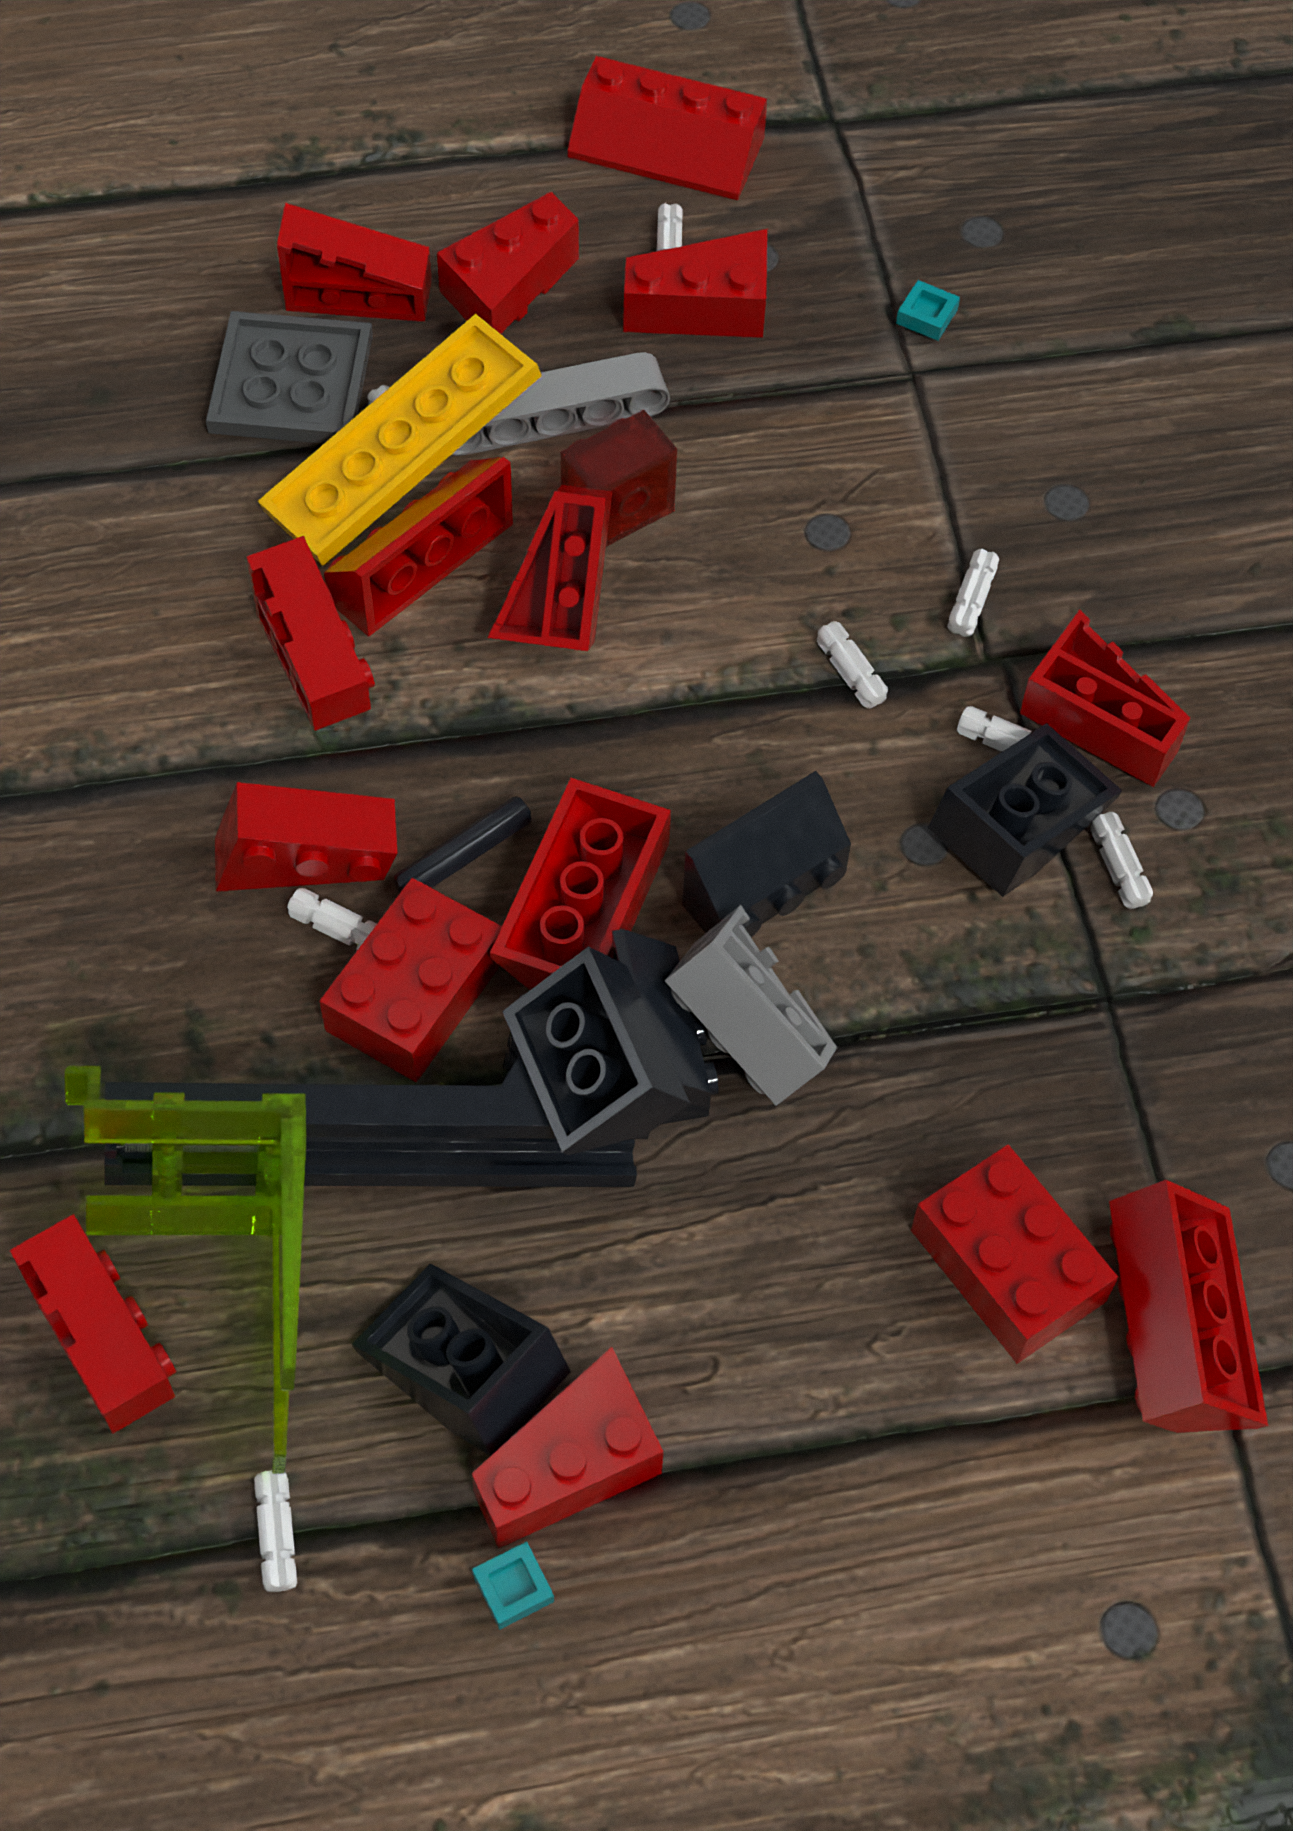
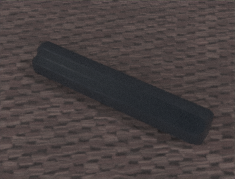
M518 796L510 798L396 873L394 876L396 888L401 893L411 878L431 888L528 825L532 820L529 807Z

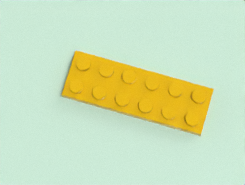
M475 314L260 498L258 502L263 511L293 539L304 536L313 557L324 566L542 376L537 363Z

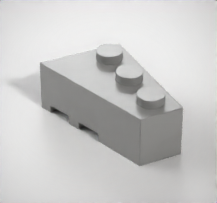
M740 905L691 946L666 978L665 982L671 987V992L676 1002L686 1011L693 1012L708 1029L710 1039L721 1051L729 1053L744 1069L750 1085L757 1092L766 1094L777 1106L824 1070L837 1047L799 990L793 991L790 995L771 968L779 962L770 947L760 952L743 927V924L750 918Z

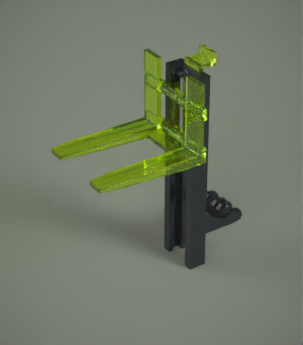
M511 1031L507 1044L508 1051L505 1053L503 1062V1084L501 1086L105 1082V1098H101V1066H67L64 1074L65 1103L68 1105H84V1143L105 1144V1185L152 1186V1196L86 1195V1235H266L270 1238L272 1474L285 1473L289 1390H294L296 1373L304 1186L634 1187L637 1178V1167L634 1166L633 1160L635 1139H648L650 1132L645 1136L570 1155L562 1153ZM182 1186H255V1196H182Z

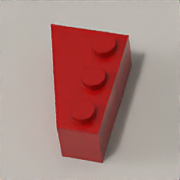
M552 192L545 194L437 252L440 293L466 321L477 314L502 335L514 320L520 321L528 313V305L540 293L546 294L579 259V219Z
M285 203L277 241V251L286 311L425 322L432 282L430 247Z
M768 228L626 257L623 332L763 338L767 289Z
M561 485L554 491L519 572L509 589L508 596L487 638L581 651L590 650L596 637L612 491Z
M301 536L246 556L257 618L314 731L371 710L369 689L375 687L371 669L365 658L358 660L354 651L355 643L346 621H341L331 592L320 574L305 537Z
M1079 610L1029 677L1020 714L1042 726L1047 723L1063 738L1154 788L1179 752L1191 718L1147 674L1141 677L1122 659L1123 651L1113 641L1107 644L1089 626L1091 619Z
M237 782L215 836L216 892L384 880L398 854L395 799Z
M74 1214L9 1250L33 1298L112 1434L175 1398L168 1377L177 1373L174 1365L160 1342L151 1347L149 1346L141 1332L142 1329L149 1326L142 1311L132 1295L122 1299L114 1283L121 1280L114 1264L104 1249L98 1253L95 1252Z
M612 1347L472 1473L474 1496L498 1549L662 1474L664 1451Z

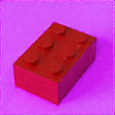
M411 878L320 999L325 1031L417 1083L500 967L499 964L490 958V951L502 926L420 881Z
M1009 1144L918 1203L911 1232L1016 1364L1106 1303L1118 1279L1116 1273Z

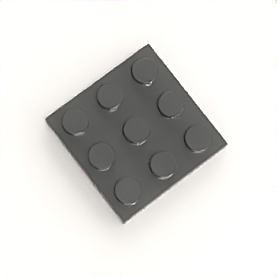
M231 311L206 418L208 433L326 443L358 415L373 338L372 323Z

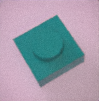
M917 280L898 310L896 324L939 341L958 310L960 297Z
M527 1541L472 1569V1575L499 1630L554 1602V1594Z

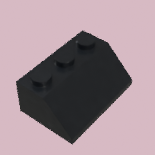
M814 771L686 850L682 906L705 933L741 905L750 918L743 924V927L752 938L760 930L763 923L777 914L780 916L790 914L800 906L805 896L820 887L828 889L834 886L846 874L851 842L824 780L819 773Z
M625 929L612 931V958L627 965L690 1102L689 1105L662 1124L709 1116L711 1095L718 1094L719 1088L713 1061L704 1063L700 1046L707 1044L705 1026L695 1014L686 1011L676 1002L672 995L671 987L665 982L666 978L680 962L676 946Z
M588 946L502 1011L562 1153L570 1155L645 1136L690 1104L627 965Z

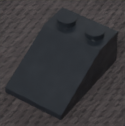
M1046 723L947 787L927 828L996 892L1004 897L1036 875L1099 814L1109 807L1120 796L1122 790Z
M431 1263L352 1343L353 1348L360 1356L448 1430L490 1456L515 1434L571 1373L547 1326Z

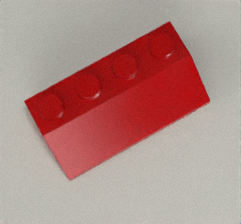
M596 56L581 87L567 157L738 201L764 140L767 98Z
M505 457L470 460L456 472H450L445 475L438 486L421 499L411 501L404 508L403 512L387 525L373 530L366 540L349 554L335 559L328 570L324 572L325 583L333 597L336 610L365 635L370 637L512 526L511 462Z
M570 778L490 951V958L529 990L588 946L612 958V931L620 929L632 931L670 842L671 810L575 778Z
M1163 1180L1110 1200L1109 1205L1112 1218L1110 1236L1117 1251L1120 1270L1118 1288L1125 1303L1129 1329L1126 1340L1134 1361L1137 1380L1135 1399L1142 1413L1143 1422L1175 1433L1259 1429L1268 1426L1230 1208L1168 1180Z

